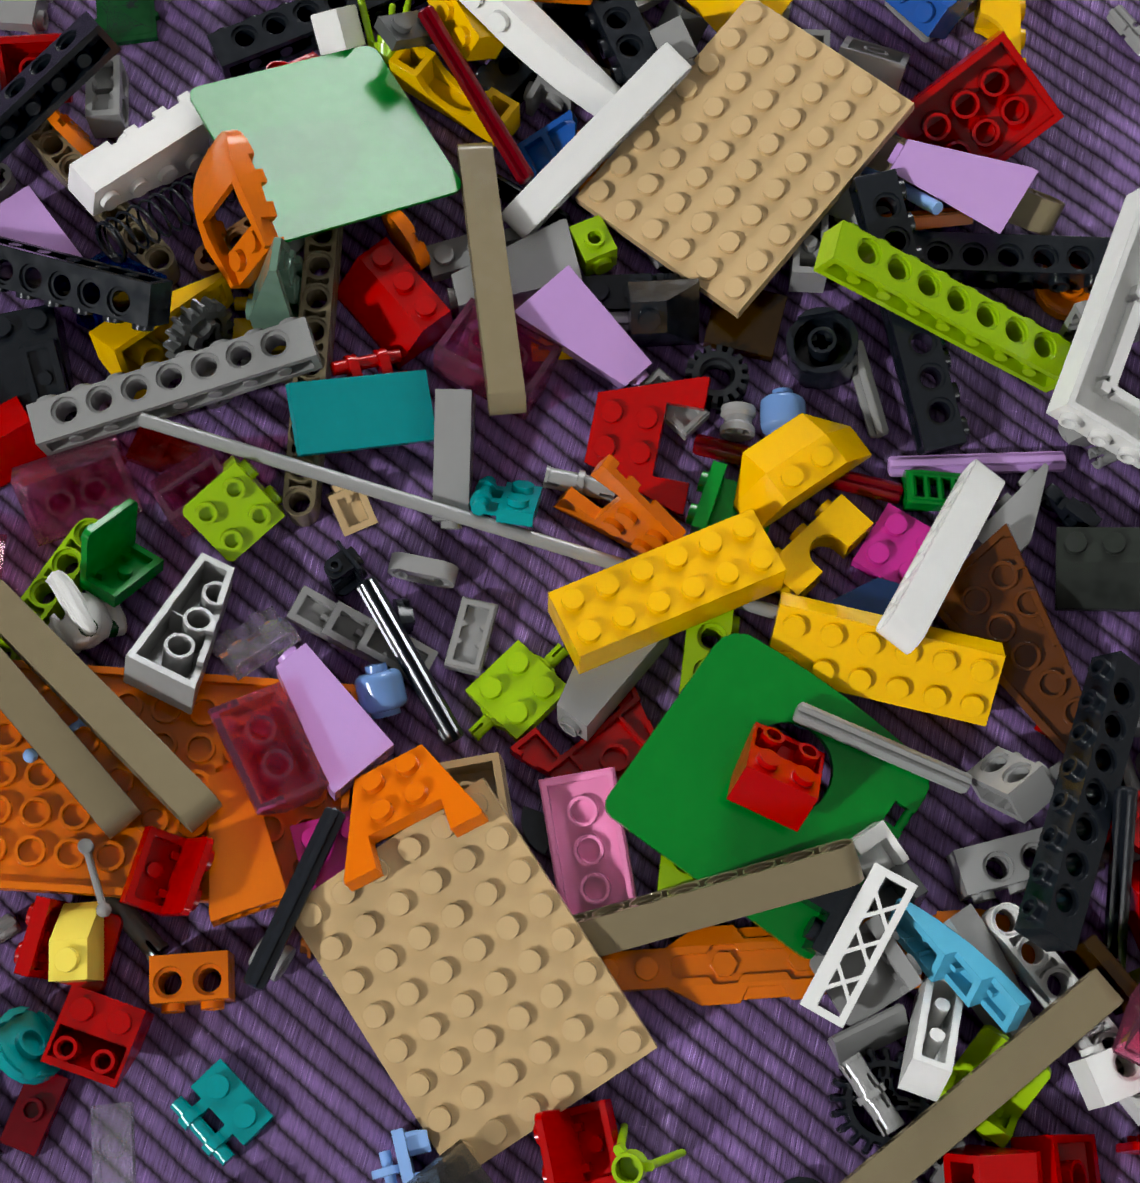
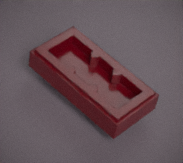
M55 1074L48 1081L37 1085L23 1084L1 1134L0 1143L38 1157L72 1079Z

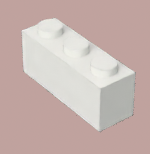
M925 975L923 983L914 997L898 1082L899 1089L935 1102L938 1101L953 1072L963 1009V1001L944 979L931 982Z

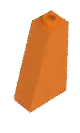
M230 762L215 769L216 773L209 775V789L222 804V807L209 818V838L214 839L212 849L215 851L214 860L209 869V917L213 927L278 906L286 890L247 763L238 765V762Z

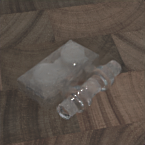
M270 606L261 613L255 611L248 616L249 620L234 630L227 629L220 634L221 638L215 641L212 650L213 654L220 658L224 667L238 681L301 641L296 629L282 616H279L273 606Z

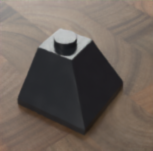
M699 278L628 282L629 336L638 347L699 344Z

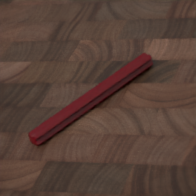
M432 5L420 10L418 18L516 181L520 185L527 183L534 177V172L437 11Z
M697 434L692 450L695 455L741 465L743 452L751 446ZM849 471L827 486L894 504L900 502L903 494V484L854 471Z

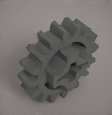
M203 296L200 302L194 298L191 300L190 308L187 309L182 305L180 307L181 315L179 317L172 316L171 321L173 325L165 330V334L170 338L163 342V347L168 349L165 356L172 359L182 351H197L210 347V344L217 340H230L232 335L227 333V331L234 326V323L229 320L232 313L215 298L211 300L207 296Z

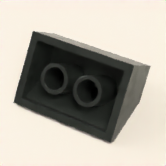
M1057 527L1055 611L1140 612V527Z

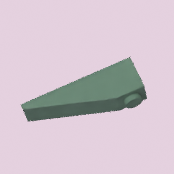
M274 237L255 283L253 298L247 299L246 320H250L253 329H266L279 325L286 318H298L303 259L301 256L296 255L295 250H290V245L280 237Z

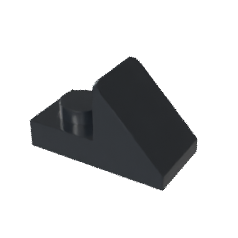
M857 884L846 889L800 901L820 913L818 918L813 916L806 925L803 932V937L806 940L801 948L816 956L826 955L862 887L861 885Z

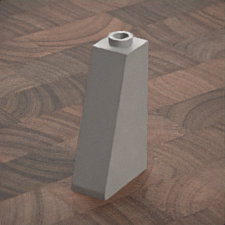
M567 219L558 220L506 247L514 310L520 307L568 265L582 280ZM471 265L451 274L453 288L447 289L451 310L458 309L460 321L477 318Z
M435 389L432 500L471 512L470 499L472 497L476 398L471 389ZM432 516V521L441 523L440 529L462 530V524Z
M669 637L582 674L578 673L574 665L557 703L559 726L570 736L576 737L578 735L588 742L668 647Z

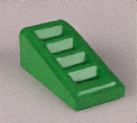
M904 470L901 477V484H903V511H940L946 501L944 485H950L951 492L961 474L928 470ZM917 485L923 486V496H917ZM930 485H936L937 498L931 497Z

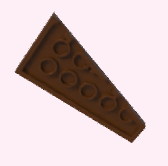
M1006 523L965 559L937 614L953 632L1003 644L1006 657L999 683L1064 754L1082 689L1010 527Z

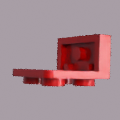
M145 826L119 902L160 916H188L191 911L196 909L200 902L202 889L199 886L204 872L210 869L215 856V851L212 849L214 839L206 836L183 838L153 826Z
M36 896L35 902L30 905L26 914L25 922L28 926L24 939L18 944L14 954V963L16 964L14 974L48 980L49 939L63 904L70 902ZM111 913L109 916L104 917V981L63 984L70 986L74 984L94 992H101L105 989L123 928V919L120 915Z
M603 1099L566 1108L562 1112L560 1109L535 1113L533 1133L535 1141L541 1150L543 1160L542 1178L544 1183H617L611 1172L612 1163L617 1157L613 1152V1147L617 1144L618 1129L611 1099Z

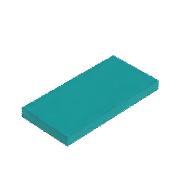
M426 370L292 382L285 385L297 457L434 442V414Z

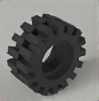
M718 344L715 351H712L711 345L704 347V353L697 350L694 353V358L690 357L687 362L684 379L703 377L708 370L712 369L722 370L727 373L730 383L726 388L722 390L709 388L705 409L710 412V409L714 408L716 409V414L721 413V406L725 403L742 402L749 381V374H747L748 365L747 363L742 364L744 357L740 353L735 357V349L731 347L728 348L727 352L722 351L723 345Z

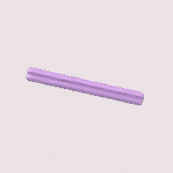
M1063 451L891 456L887 462V471L890 477H902L904 470H928L961 474L975 459H978L995 474L1026 473L1030 468L1036 472L1044 463L1049 465L1048 472H1063L1066 469V455Z

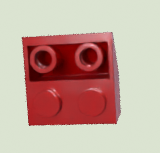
M756 721L731 776L727 800L798 832L819 798L825 753L817 750V748L809 743H802L784 735L777 728L767 727Z
M72 984L40 1061L117 1089L138 1056L155 1014Z
M968 1144L949 1150L943 1155L945 1183H1043L1040 1151Z

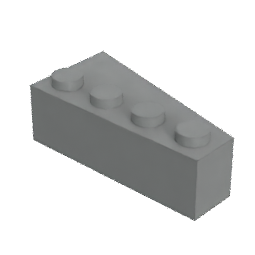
M203 552L199 555L126 654L124 683L190 715L192 714L231 595L234 567Z

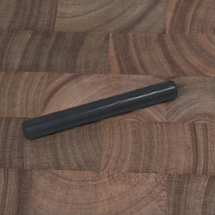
M372 576L361 581L357 585L360 596L443 742L448 745L462 738L464 735L462 728L377 579Z
M1118 786L1114 790L1103 944L1125 969L1138 791L1132 787Z
M331 807L324 809L243 978V982L249 987L262 991L266 988L346 819L345 814L340 810Z

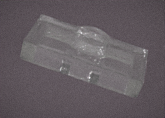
M134 1102L91 1106L92 1183H136Z

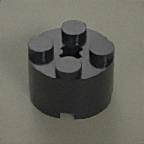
M830 307L812 308L799 315L792 327L789 328L786 336L787 361L792 375L802 387L818 390L835 388L848 382L852 378L858 361V332L853 321L849 317L846 318L838 313V310Z

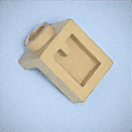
M334 485L330 486L332 492L325 496L331 505L344 537L378 523L367 495Z

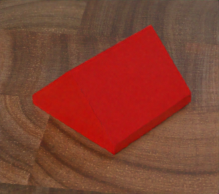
M62 33L0 36L1 90ZM73 95L65 103H72Z
M17 396L0 405V489L55 458L53 455L47 456L36 445L28 413Z

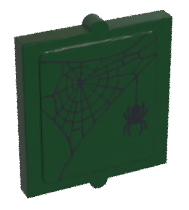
M96 0L97 18L95 21L118 46L158 41L157 20L160 17L156 11L155 0Z

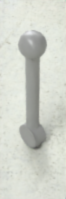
M84 838L78 842L77 846L79 852L85 857L98 903L96 913L99 917L104 918L111 914L112 907L105 901L92 855L94 844L90 839Z

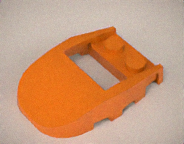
M238 130L223 131L217 136L206 152L197 170L193 184L194 212L204 247L231 289L250 288L260 274L274 237H278L273 225V221L277 217L273 201H266L262 188L267 183V179L263 169H255L252 163L254 151L244 134ZM234 189L238 201L251 225L232 250H229L224 241V237L227 235L222 221L216 220L215 213Z

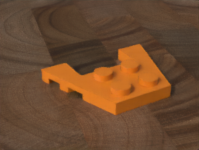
M608 454L596 465L590 476L615 493L617 497L604 508H600L573 487H570L559 497L553 506L566 515L629 548L637 555L682 538L686 533V530L657 500H652L650 504L637 491L641 484L633 476H628L626 479L616 469L620 463L611 454Z
M422 744L354 779L344 883L352 892L384 876L375 846L376 843L444 809L450 829L457 838L489 822L483 810Z

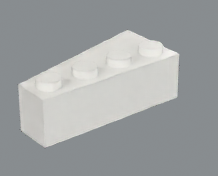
M188 91L177 96L179 103L167 110L162 106L152 112L154 119L140 128L133 124L123 130V134L113 145L106 141L69 164L68 190L92 216L104 211H111L128 200L142 197L148 191L162 185H168L175 179L198 170L208 151L210 133L191 103Z

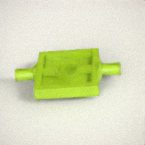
M517 640L465 690L466 694L480 707L483 714L468 729V732L477 741H480L494 726L505 731L517 742L534 729L557 707L566 683L556 675L554 668L569 655L567 650L558 643L542 658L539 655L533 654L522 642Z

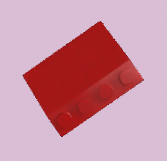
M998 31L910 100L914 102V111L896 132L905 139L1006 161L1062 119L1064 115L1005 32Z

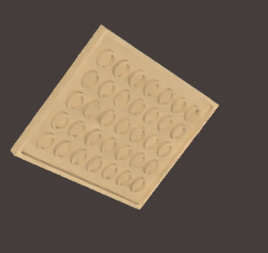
M745 0L701 50L699 55L695 57V64L692 66L693 68L689 74L621 143L575 197L577 204L594 216L599 215L606 225L669 270L678 274L680 278H699V291L738 319L850 187L853 179L861 174L914 111V102L759 0Z
M484 778L479 779L464 789V791L483 810L489 822L457 838L450 829L445 810L442 809L405 828L376 848L384 876L352 892L344 883L345 869L311 891L295 925L422 1129H427L429 1140L456 1182L532 1132L535 1124V1113L560 1109L562 1112L658 1047Z

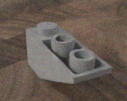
M1044 463L1036 472L1030 468L1016 484L1020 489L1013 496L1007 492L995 504L993 509L996 513L989 521L986 519L970 550L972 553L1006 523L1010 527L1021 554L1032 539L1049 465Z

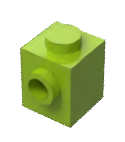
M599 215L569 226L577 261L585 276L604 274L617 265L618 248L604 220Z

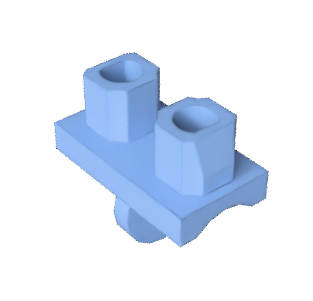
M404 1128L392 1130L391 1135L398 1164H393L390 1150L379 1152L382 1168L371 1172L372 1180L384 1178L385 1183H398L396 1174H400L402 1183H440L436 1167L415 1172L413 1156L432 1152L427 1129L411 1130L408 1132Z

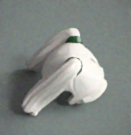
M56 570L50 573L45 582L51 587L65 612V616L61 620L55 613L49 616L50 623L48 626L74 653L91 649L108 637L115 638L116 636L125 635L127 621L120 604L114 608L88 591L81 593L73 580L63 571Z

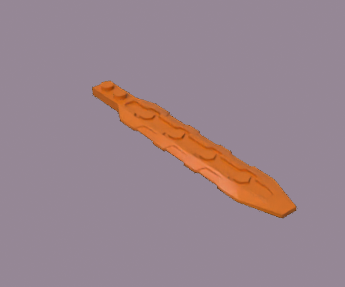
M980 908L975 909L979 916L982 918V915L986 910ZM960 910L937 911L932 916L944 923ZM997 913L995 920L998 928L1007 932L1010 927L1008 917ZM872 917L864 919L863 923ZM734 925L710 926L688 932L665 948L620 951L601 957L623 992L667 989L700 1006L740 1004L742 1000L789 997L791 1000H802L815 976L809 966L810 959L800 957L759 926L736 928ZM898 943V945L900 946V948L902 949V951H903L904 954L906 955L907 952H906V951L902 948V946ZM1024 943L1021 955L1027 963L1032 964L1035 960V951L1030 945ZM922 971V974L919 975V977L921 978L922 981H923V979H924V977H925V974L923 973V971Z

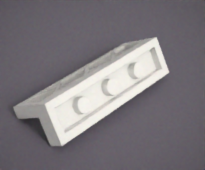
M874 863L804 994L800 1005L841 1028L844 1027L918 885L878 863ZM886 878L907 889L899 904L882 908L878 893ZM874 900H876L878 910L869 912ZM896 910L889 924H887L884 913ZM880 915L885 929L881 939L864 944L859 930L864 919ZM857 935L859 945L849 948ZM877 945L869 960L866 948ZM861 950L866 964L862 975L845 979L840 965L846 954ZM838 970L841 981L831 983ZM858 981L850 996L847 984ZM843 986L847 1003L838 1017L820 1007L819 1004L828 989Z

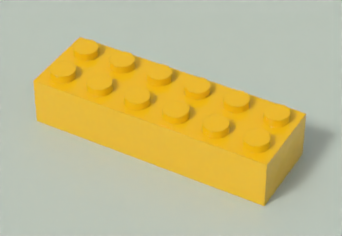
M750 509L548 592V613L578 673L582 674L781 590L786 568L753 509Z
M781 592L769 647L808 670L838 692L986 727L1006 657L1002 643L930 626L921 643L910 654L906 655L876 632V627L883 615Z

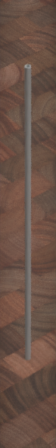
M142 412L139 417L138 426L596 566L609 568L627 560L516 525L496 522V519L483 515L477 516L470 511ZM757 599L738 607V609L775 620L778 605Z

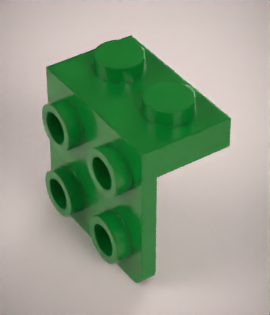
M713 460L710 472L702 471L696 490L701 492L702 495L699 504L691 503L685 524L691 525L690 534L738 514L733 507L737 482L725 478L727 464ZM770 525L764 528L766 534L768 533Z
M131 498L120 505L114 506L108 514L95 523L89 524L81 535L80 587L114 608L162 572L164 565L162 558L135 543L138 503Z

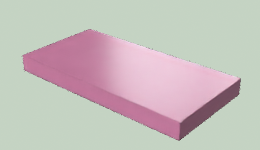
M615 767L539 779L556 890L571 913L574 915L637 897L626 829L611 819L604 808L608 794L617 783Z

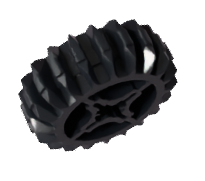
M888 1047L881 1048L878 1060L873 1048L866 1049L865 1059L867 1066L870 1070L878 1069L877 1081L879 1084L883 1082L887 1090H885L888 1098L890 1097L891 1103L901 1104L894 1106L897 1112H913L911 1122L933 1104L926 1103V1098L911 1093L913 1099H910V1097L900 1096L895 1091L890 1072L900 1077L904 1056L903 1051H898L893 1061H891ZM840 1078L832 1079L831 1084L842 1091L841 1094L834 1093L828 1096L830 1102L841 1104V1109L831 1111L830 1117L838 1118L843 1116L845 1123L840 1124L836 1131L839 1134L846 1132L848 1129L853 1132L847 1140L849 1146H854L862 1139L861 1154L868 1155L873 1145H876L877 1151L892 1137H888V1135L883 1137L874 1120L875 1134L866 1130L859 1123L852 1106L865 1109L863 1105L859 1106L855 1100L858 1096L853 1093V1087L847 1079L846 1081Z

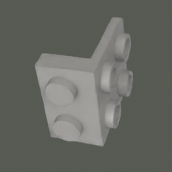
M879 915L865 921L859 929L864 944L881 939L885 931ZM896 929L846 1021V1024L850 1027L871 1017L923 983L919 977L922 974V970L918 962L910 953L905 955L896 942L900 939ZM857 935L849 948L859 945ZM877 945L866 948L869 960ZM861 950L846 954L840 964L845 979L862 975L866 967ZM815 955L810 959L809 966L814 975L825 956ZM838 970L831 983L841 981ZM858 981L847 984L850 996ZM843 986L828 989L826 993L841 1015L847 1000Z

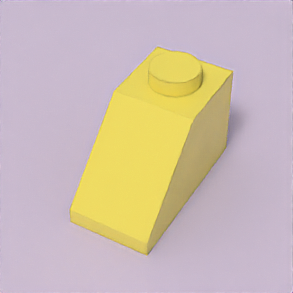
M97 901L63 904L49 939L48 982L104 981V918L99 917L96 913Z

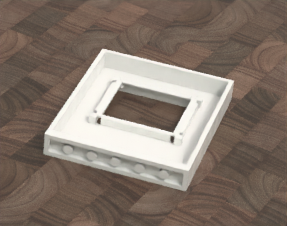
M1140 188L1126 195L1046 414L1058 420L1062 427L1075 430L1085 436L1091 444L1105 448L1115 454L1119 461L1133 465L1140 469V400L1118 387V383L1140 325Z

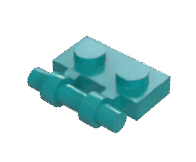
M486 476L478 481L475 492L472 494L470 499L471 511L477 516L483 514L496 516V522L532 527L541 502L542 487L534 486L532 482L526 480L507 482L505 487L497 486L494 477Z
M221 1058L191 1086L201 1098L195 1105L191 1106L183 1096H180L170 1106L179 1117L178 1123L184 1130L190 1129L203 1143L201 1149L209 1157L214 1156L222 1166H225L235 1156L226 1145L233 1136L243 1146H247L275 1118L271 1111ZM210 1109L224 1124L216 1133L202 1118Z

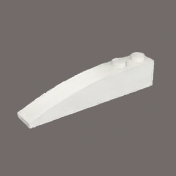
M459 0L504 46L530 69L593 116L620 90L621 87L533 0Z

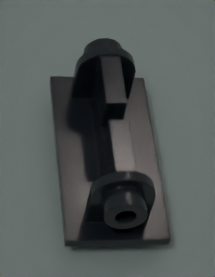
M337 540L335 543L338 552L325 562L324 570L334 594L346 596L355 590L357 585L365 580L368 574L363 568L364 562L352 546L345 549L341 542Z

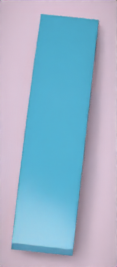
M902 898L897 899L895 905L899 904ZM909 902L896 927L900 938L897 942L907 954L910 953L915 958L931 982L944 979L968 1008L981 1004L1005 1034L1017 1030L1031 1001L998 967L973 945L941 921ZM896 910L891 912L888 919L889 921L891 920Z

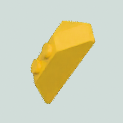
M801 413L743 452L733 507L738 514L753 509L764 529L870 458L872 453L851 426Z

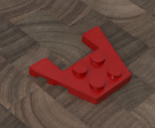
M703 376L598 392L584 462L595 469L601 460L608 454H611L620 463L616 469L626 479L628 476H633L641 484L637 490L640 494L650 500H657L662 506L677 515L684 516L690 483L655 477L654 473L668 405L705 411L711 378Z
M633 687L616 707L618 711L605 720L588 742L581 739L568 751L560 755L535 727L509 749L510 754L514 758L549 778L615 767L618 781L654 728L643 710L636 688Z

